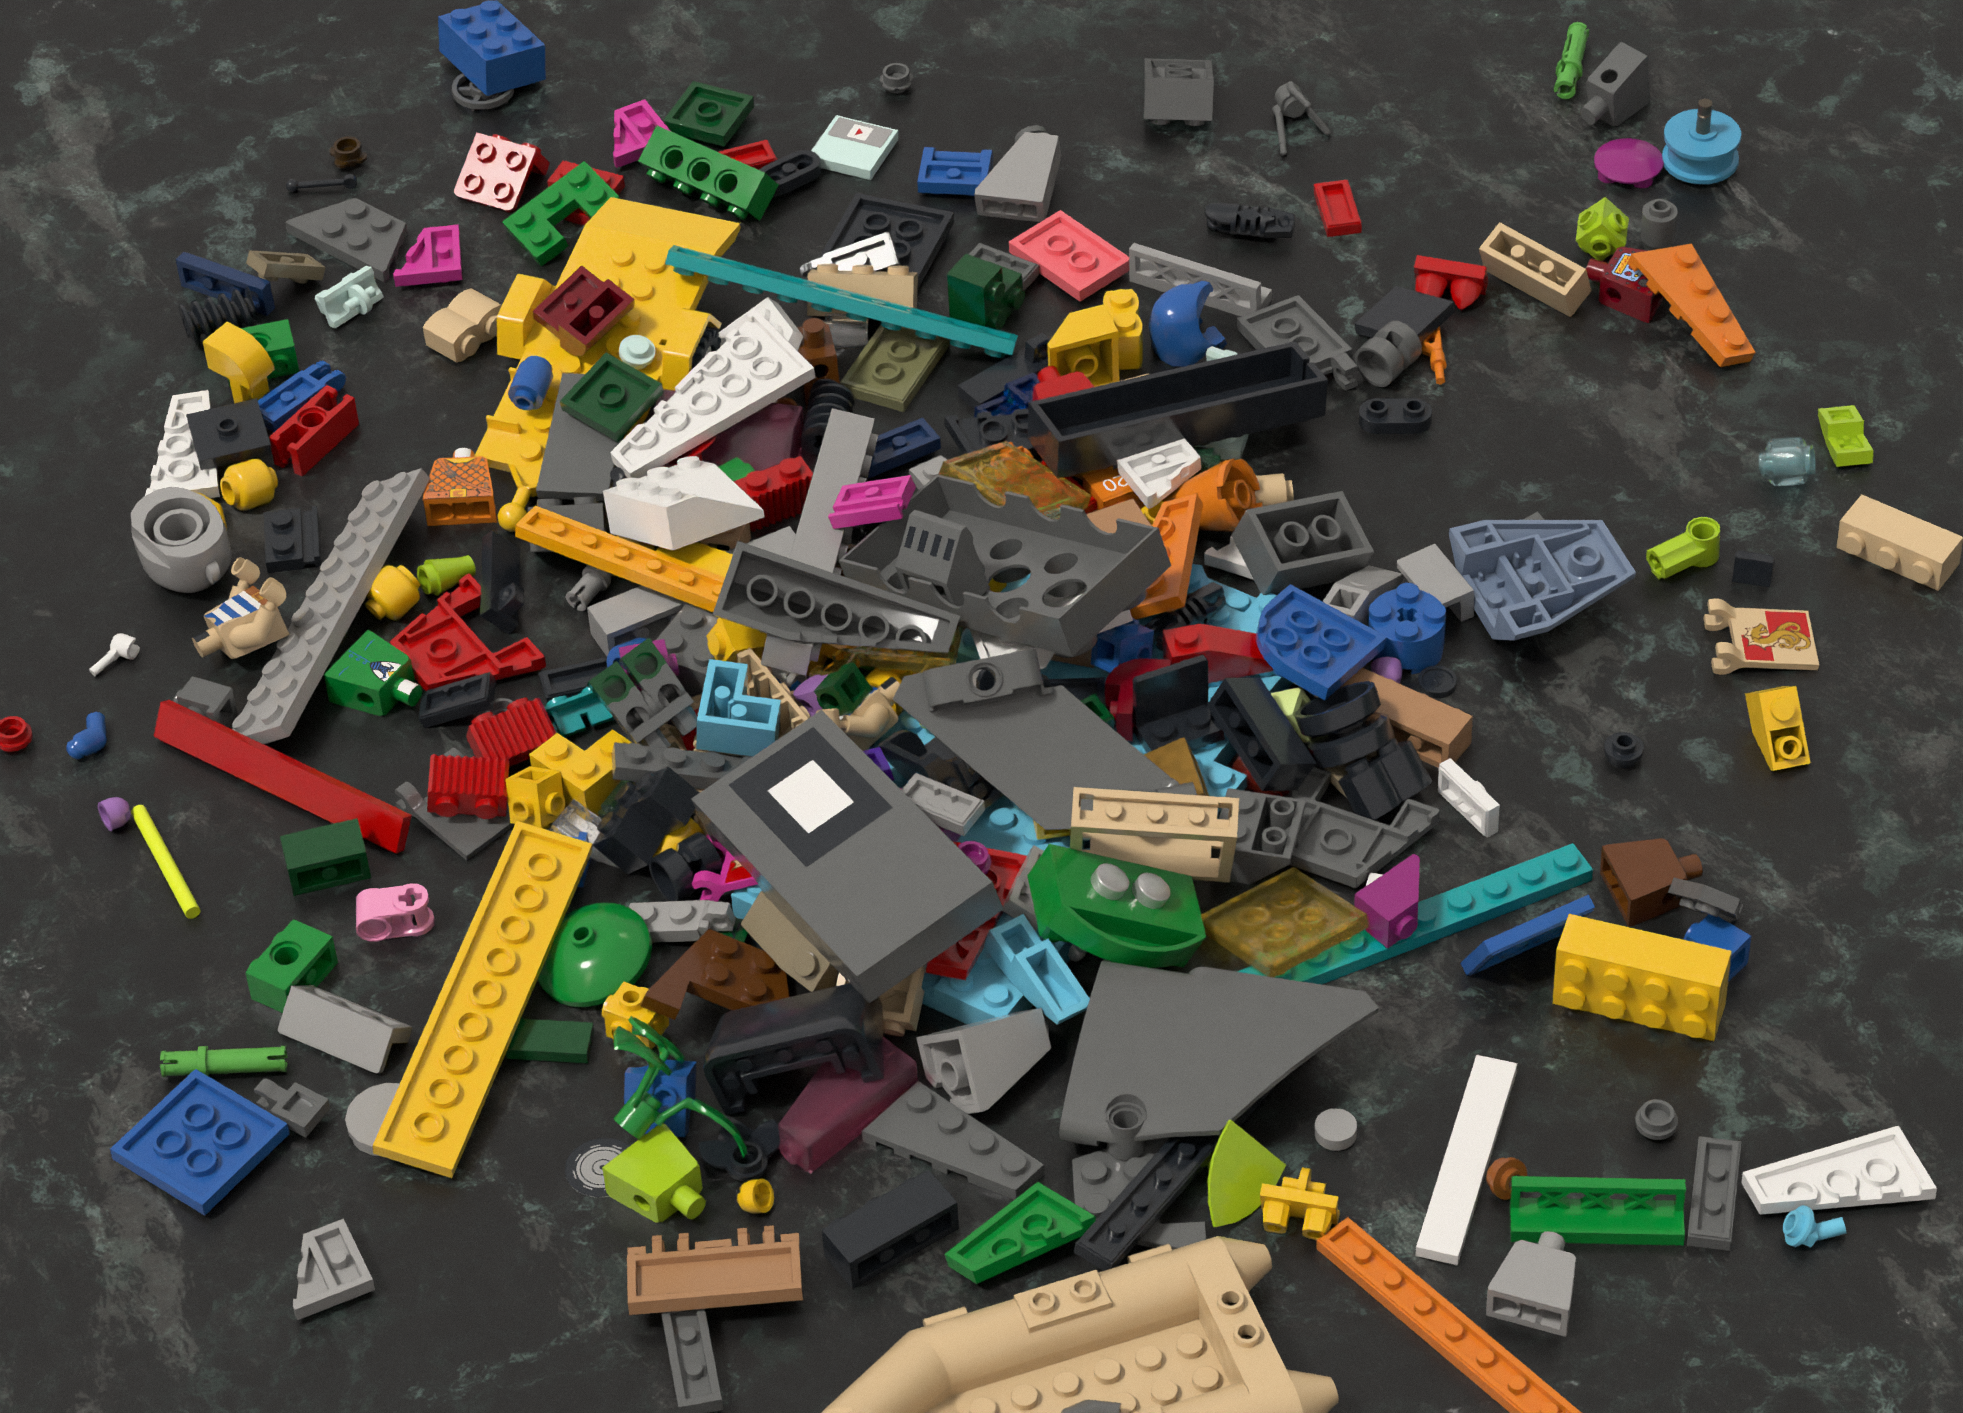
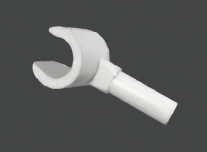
M123 633L116 634L111 641L110 651L89 669L92 675L96 676L119 656L133 660L140 651V647L133 644L136 638Z

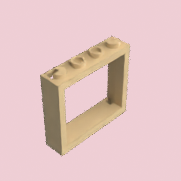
M1074 787L1070 849L1190 875L1193 880L1230 882L1237 841L1239 798ZM1081 799H1093V811L1080 810ZM1218 808L1229 809L1227 820L1217 819ZM1083 840H1090V850L1082 849ZM1211 848L1221 849L1219 859L1211 858Z

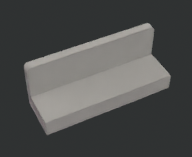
M313 985L291 986L278 1026L280 1034L373 1073H382L384 1071L392 1043H407L413 1029L412 1026Z

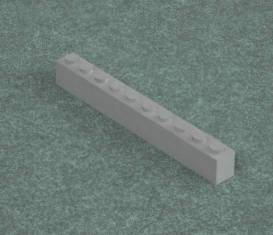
M832 408L789 556L790 559L841 575L842 569L837 567H841L839 560L847 554V545L850 544L854 526L833 529L828 516L830 513H834L833 505L843 485L866 482L878 439V435L872 433L874 418ZM767 634L761 665L806 676L810 661L818 662L822 643L788 641Z

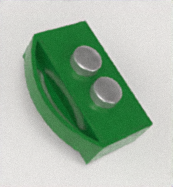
M1053 844L1047 846L1027 875L1040 937H1043L1045 940L1049 938L1053 943L1058 941L1072 943L1073 945L1069 949L1068 956L1074 962L1083 959L1086 952H1089L1109 962L1148 968L1171 965L1184 968L1206 938L1193 879L1190 875Z

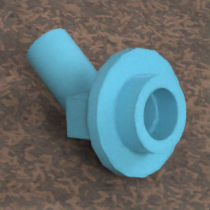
M1804 1205L1789 1212L1783 1223L1785 1241L1793 1247L1802 1244L1812 1247L1818 1240L1847 1234L1842 1217L1816 1223L1812 1209Z

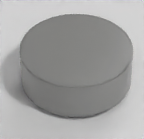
M1328 1109L1322 1112L1315 1121L1316 1141L1328 1150L1339 1151L1349 1148L1357 1138V1121L1355 1117L1343 1109Z

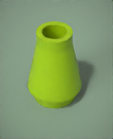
M469 555L457 558L425 560L424 565L417 568V578L423 592L427 595L433 593L436 596L459 584V580L470 573L474 577L476 574L474 562Z

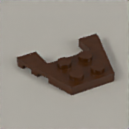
M708 929L646 992L641 1007L675 1020L686 992L730 1010L789 997L786 972L764 950Z

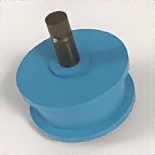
M1704 98L1699 100L1698 109L1678 113L1667 122L1664 129L1666 145L1663 149L1662 158L1665 169L1672 176L1688 183L1712 184L1727 179L1736 171L1739 163L1737 148L1741 142L1740 127L1731 117L1712 110V101L1710 99Z

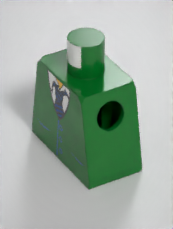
M369 630L324 674L329 702L377 716L386 715L399 701L409 706H414L419 702L422 695V686L415 683L412 662L409 656Z

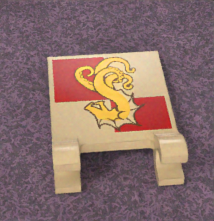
M1721 599L1708 600L1709 614H1704L1703 618L1705 629L1718 631L1729 626L1733 643H1716L1717 658H1712L1711 661L1713 673L1724 675L1743 667L1818 670L1819 661L1808 611L1734 608Z

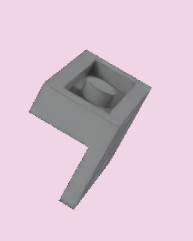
M1436 544L1397 560V568L1409 583H1413L1418 586L1419 590L1435 596L1445 608L1449 607L1461 622L1474 617L1473 588Z

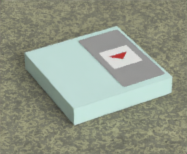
M836 115L811 151L818 154L821 168L871 180L899 140L898 130Z

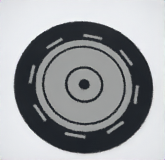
M598 1138L581 1144L569 1155L566 1161L565 1176L568 1183L573 1189L583 1195L608 1197L602 1167L630 1147V1145L614 1138Z

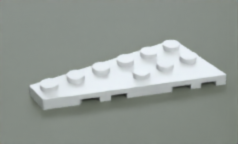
M753 308L746 315L747 321L738 330L733 328L725 336L726 342L717 351L709 352L675 387L676 393L667 402L662 400L654 408L655 414L645 424H638L610 452L612 461L617 467L623 469L627 478L644 477L647 475L648 470L662 467L816 378L814 367Z

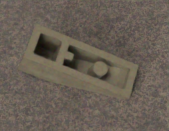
M761 891L741 922V926L783 971L809 991L814 992L835 987L839 972Z

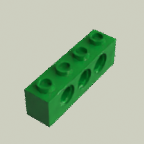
M658 125L655 127L638 160L640 164L648 169L646 175L661 184L669 180L674 183L673 187L688 196H691L694 191L701 195L700 199L715 208L723 204L728 207L727 211L742 220H746L747 216H750L760 221L779 186L766 173ZM683 160L682 164L676 168L678 163ZM708 172H710L709 176L705 180H703L704 176ZM737 184L736 188L730 192L731 188Z

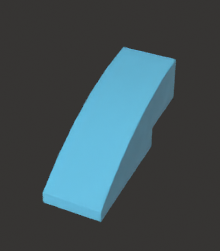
M1024 914L989 930L984 943L985 949L1012 984L1036 1008H1042L1045 1016L1058 1025L1087 1010L1090 998L1049 938L1042 941Z

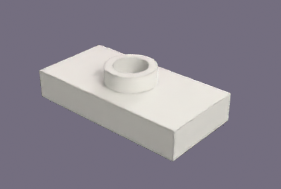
M1451 758L1440 763L1438 792L1484 836L1488 838L1497 833L1500 805L1486 792L1480 782L1474 781Z

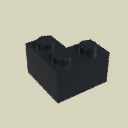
M669 766L655 773L647 772L640 780L634 783L627 782L617 792L615 796L617 804L613 811L605 815L597 827L600 833L592 846L626 874L648 865L649 860L655 854L666 834L686 826L696 809L691 798L700 792Z

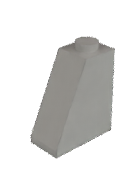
M1024 132L975 189L974 196L977 215L1033 222L1045 220L1061 160L1059 136L1043 132Z

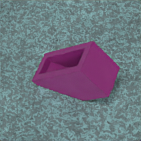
M1412 854L1355 894L1354 922L1386 948L1391 947L1401 939L1410 937L1417 928L1420 858L1415 854Z

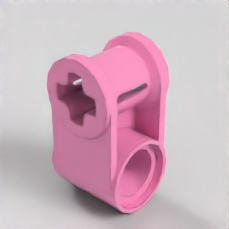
M412 883L403 886L363 890L356 897L357 935L363 940L378 942L385 939L426 934L435 923L433 911L427 907L429 902L427 890L422 885ZM410 895H414L415 897L414 905L412 903ZM413 914L415 915L417 925L413 924Z

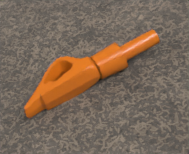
M1439 326L1421 345L1422 353L1430 357V366L1435 371L1436 383L1443 384L1445 382L1444 370L1447 364Z

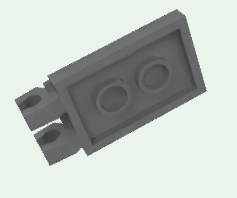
M1299 295L1236 318L1237 330L1256 350L1296 341L1310 358V363L1314 362L1324 375L1333 372L1336 383L1345 391L1358 386V380L1351 375L1358 372L1357 365L1353 361L1352 348Z

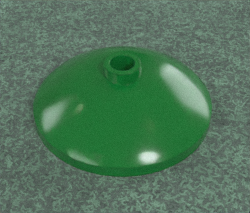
M595 903L578 908L564 916L537 980L545 993L561 1004L573 1007H590L605 1003L608 996L614 995L623 982L634 985L645 971L652 952L650 931L637 912L621 904Z

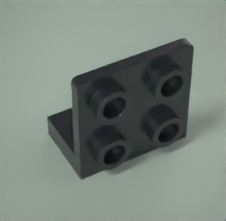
M1204 655L1183 660L1133 678L1134 734L1146 753L1185 737L1191 750L1225 740V733L1207 707L1208 660Z

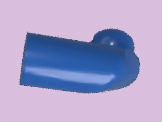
M90 713L86 717L87 729L75 734L73 739L67 743L66 749L72 758L81 759L84 755L90 756L105 747L107 741L106 720L102 713Z

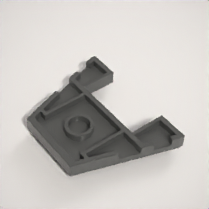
M1314 767L1298 790H1292L1291 798L1306 800V807L1289 865L1357 888L1368 879L1369 873L1379 871L1437 825L1440 820V809L1406 799L1392 824L1386 825L1319 802L1331 784V772Z
M1169 1138L1145 1140L1142 1154L1129 1160L1114 1158L1109 1154L1107 1148L1072 1159L1074 1204L1093 1214L1097 1220ZM1158 1219L1137 1245L1157 1248L1169 1244L1171 1249L1174 1250L1206 1240L1205 1222L1160 1224Z

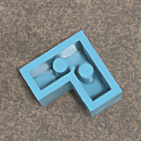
M709 659L697 716L696 749L754 756L778 740L781 700L747 696L748 664Z

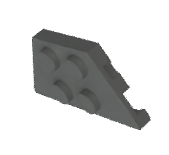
M357 198L340 202L285 222L288 234L359 270L365 266L372 267L374 277L383 282L389 279L391 262H396L399 255V247L404 243L408 234L405 222Z

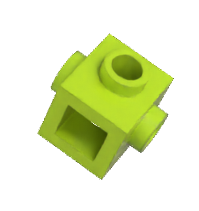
M1604 197L1579 214L1576 242L1585 253H1589L1596 260L1602 261L1608 256L1614 255L1617 248L1626 245L1629 218Z

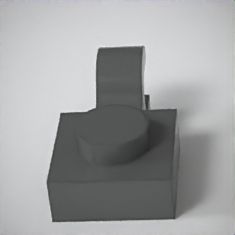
M264 1078L254 1089V1093L262 1096L256 1102L257 1106L288 1124L290 1130L304 1137L309 1135L330 1110L328 1098L296 1082L288 1090H285L273 1081Z

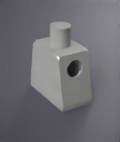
M1544 1232L1541 1234L1538 1244L1524 1240L1514 1243L1488 1286L1486 1316L1567 1336L1576 1256L1573 1253L1563 1251L1565 1240L1561 1235L1555 1232Z

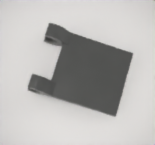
M454 747L444 754L446 757L449 755H452L453 757H456L457 755L464 757L463 754ZM406 781L395 789V794L401 798L396 802V807L416 817L466 861L515 825L510 823L508 803L506 817L496 816L493 819H481L476 815L467 814L443 817L437 813L427 812L428 796L423 799L411 783Z

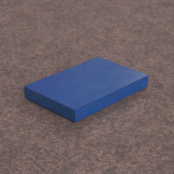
M1588 894L1483 941L1460 964L1466 975L1472 976L1561 936L1569 914L1586 918L1594 911L1595 906Z

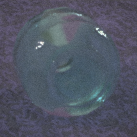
M1802 437L1771 439L1766 445L1765 452L1759 453L1761 475L1767 474L1768 480L1774 486L1801 485L1808 480L1810 474L1815 473L1816 460L1814 448L1812 445H1807Z

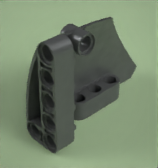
M1102 961L1092 989L1072 1065L1060 1122V1141L1097 1147L1100 1142H1107V1151L1111 1156L1120 1160H1129L1142 1154L1145 1140L1221 1135L1228 1120L1234 1122L1259 1098L1292 1071L1339 1037L1377 1014L1379 1007L1366 991L1209 967H1197L1188 974Z

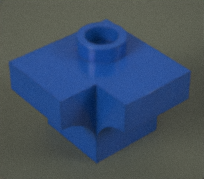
M666 1059L665 1064L672 1071L671 1075L668 1076L660 1070L648 1091L662 1102L663 1105L658 1110L660 1113H663L687 1097L693 1100L696 1099V1062L684 1061L681 1064L677 1060ZM649 1065L644 1067H628L625 1071L624 1105L636 1092ZM683 1109L664 1122L675 1136L685 1137L687 1135L691 1109ZM654 1122L645 1134L655 1128L657 1124Z

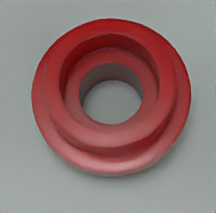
M9 716L0 720V750L7 752L18 751L25 748L33 738L32 729L24 719L17 716Z

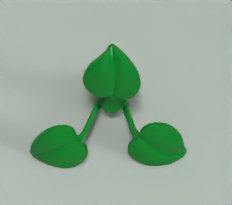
M630 1016L628 1019L632 1025V1033L618 1026L613 1036L614 1049L628 1051L644 1058L649 1067L636 1092L613 1118L615 1122L640 1140L654 1122L661 1127L668 1118L688 1108L710 1117L729 1131L744 1158L747 1154V1148L738 1129L725 1115L697 1098L693 1100L687 1097L663 1113L658 1111L663 1104L648 1092L660 1070L668 1076L671 1075L672 1071L665 1064L669 1054L681 1064L686 1059L671 1041L660 1035L647 1023L633 1016ZM635 1035L646 1037L658 1046L660 1056Z

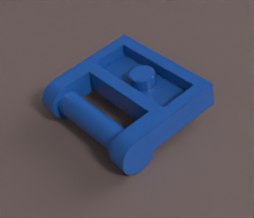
M924 147L917 181L918 193L974 196L975 189L993 168V150L982 149L981 153L936 151L935 147Z

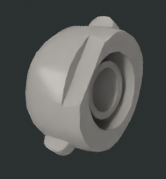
M166 487L151 492L136 503L131 512L132 538L143 569L154 582L175 592L195 593L214 585L224 576L231 563L232 551L222 517L210 500L185 488Z

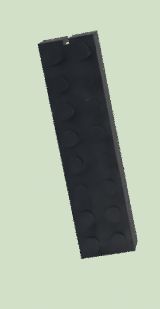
M1294 341L1028 402L1027 439L1057 479L1072 477L1079 473L1106 469L1110 466L1118 465L1117 460L1184 438L1192 447L1203 446L1211 442L1238 438L1245 434L1272 430L1276 427L1306 422L1310 419L1325 416L1328 379L1314 362L1310 363L1308 355Z

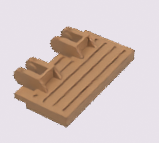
M774 1225L764 1226V1232L762 1233L763 1243L751 1244L747 1228H738V1246H732L731 1239L695 1242V1249L690 1250L689 1233H680L677 1240L678 1251L665 1252V1242L662 1239V1235L652 1236V1253H646V1246L627 1248L629 1315L803 1300L799 1233L781 1234V1242H775Z

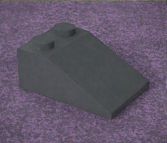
M1144 58V119H1150V123L1157 125L1170 124L1171 120H1184L1186 125L1201 126L1205 124V121H1212L1214 77L1211 60Z

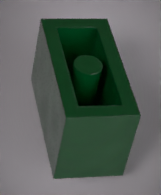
M358 818L280 836L293 896L371 878Z

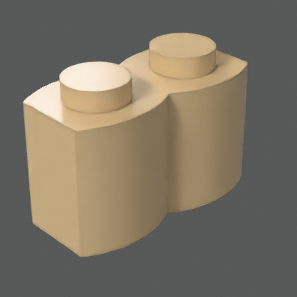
M472 288L464 290L451 301L447 308L437 311L426 321L423 326L426 346L455 362L465 360L476 353L481 343L497 336V315L502 305Z

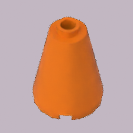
M1235 458L1227 459L1190 478L1162 500L1167 502L1197 493L1203 502L1199 531L1234 532L1247 509L1262 507V502L1256 503L1255 491L1260 490V485L1253 469L1245 460H1234Z

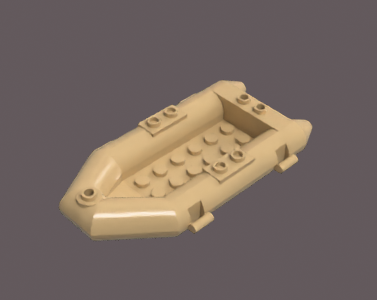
M1216 1236L1174 1250L1171 1249L1169 1244L1140 1252L1128 1256V1264L1099 1273L1097 1270H1093L1014 1295L1012 1300L968 1313L965 1307H961L923 1319L924 1327L906 1333L821 1413H1061L1064 1408L1088 1399L1121 1403V1413H1328L1338 1403L1339 1399L1336 1386L1331 1377L1285 1368L1257 1311L1249 1291L1272 1269V1261L1267 1247L1264 1244Z

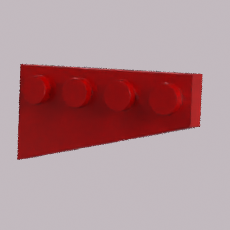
M952 841L957 847L961 844L960 842ZM987 848L988 854L991 857V866L986 876L993 882L1003 906L1027 855ZM1003 911L997 913L927 963L925 973L966 980L984 948L989 930L996 927Z

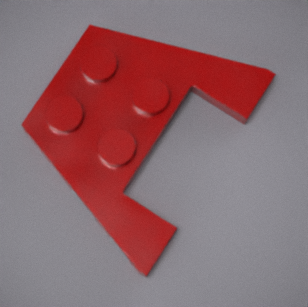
M470 573L459 580V587L451 594L445 592L438 598V606L427 615L421 613L390 641L391 645L409 656L412 662L414 678L425 691L491 672L493 677L498 680L541 670L546 667L545 656L528 637L496 653H492L460 618L479 608L481 604V586Z

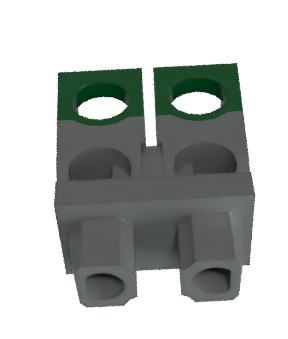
M650 637L621 657L619 660L620 664L617 661L586 684L628 735L632 743L669 748L671 744L659 728L671 720L682 737L697 727V715L690 706L694 701L685 691ZM626 672L630 674V676L633 678V680H634V681L636 682V684L639 686V688L641 689L640 692H639V690L637 689V687L634 685V683L631 681V679L628 677V675L626 674Z

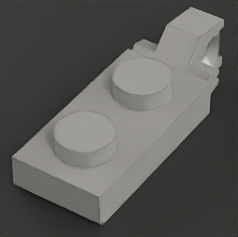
M694 900L630 903L629 908L637 912L646 923L651 934L652 943L697 941L708 929L714 931H733L736 920L730 907L731 905L728 902Z

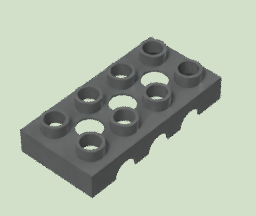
M939 474L912 496L907 509L902 510L904 515L902 519L883 521L839 560L845 577L959 615L957 627H965L994 635L1003 642H1019L1049 650L1062 658L1076 657L1092 649L1097 643V634L1122 611L1130 610L1139 605L1147 595L1146 589L1171 566L1159 528L1118 518L1116 520V532L1107 533L1095 526L1083 509L1062 504L1060 506V518L1051 519L1036 509L1029 496L1007 491L1005 492V505L998 506L984 498L975 483ZM918 510L967 526L973 535V544L978 558L985 567L984 573L988 584L992 578L999 583H1010L1020 580L1031 573L1030 578L1022 586L1008 592H993L988 589L982 595H977L965 591L963 593L964 604L962 606H956L946 601L937 592L933 583L913 577L908 578L909 590L904 591L895 565L910 513ZM1087 586V590L1072 604L1062 607H1050L1043 603L1047 593L1053 597H1067L1080 592Z

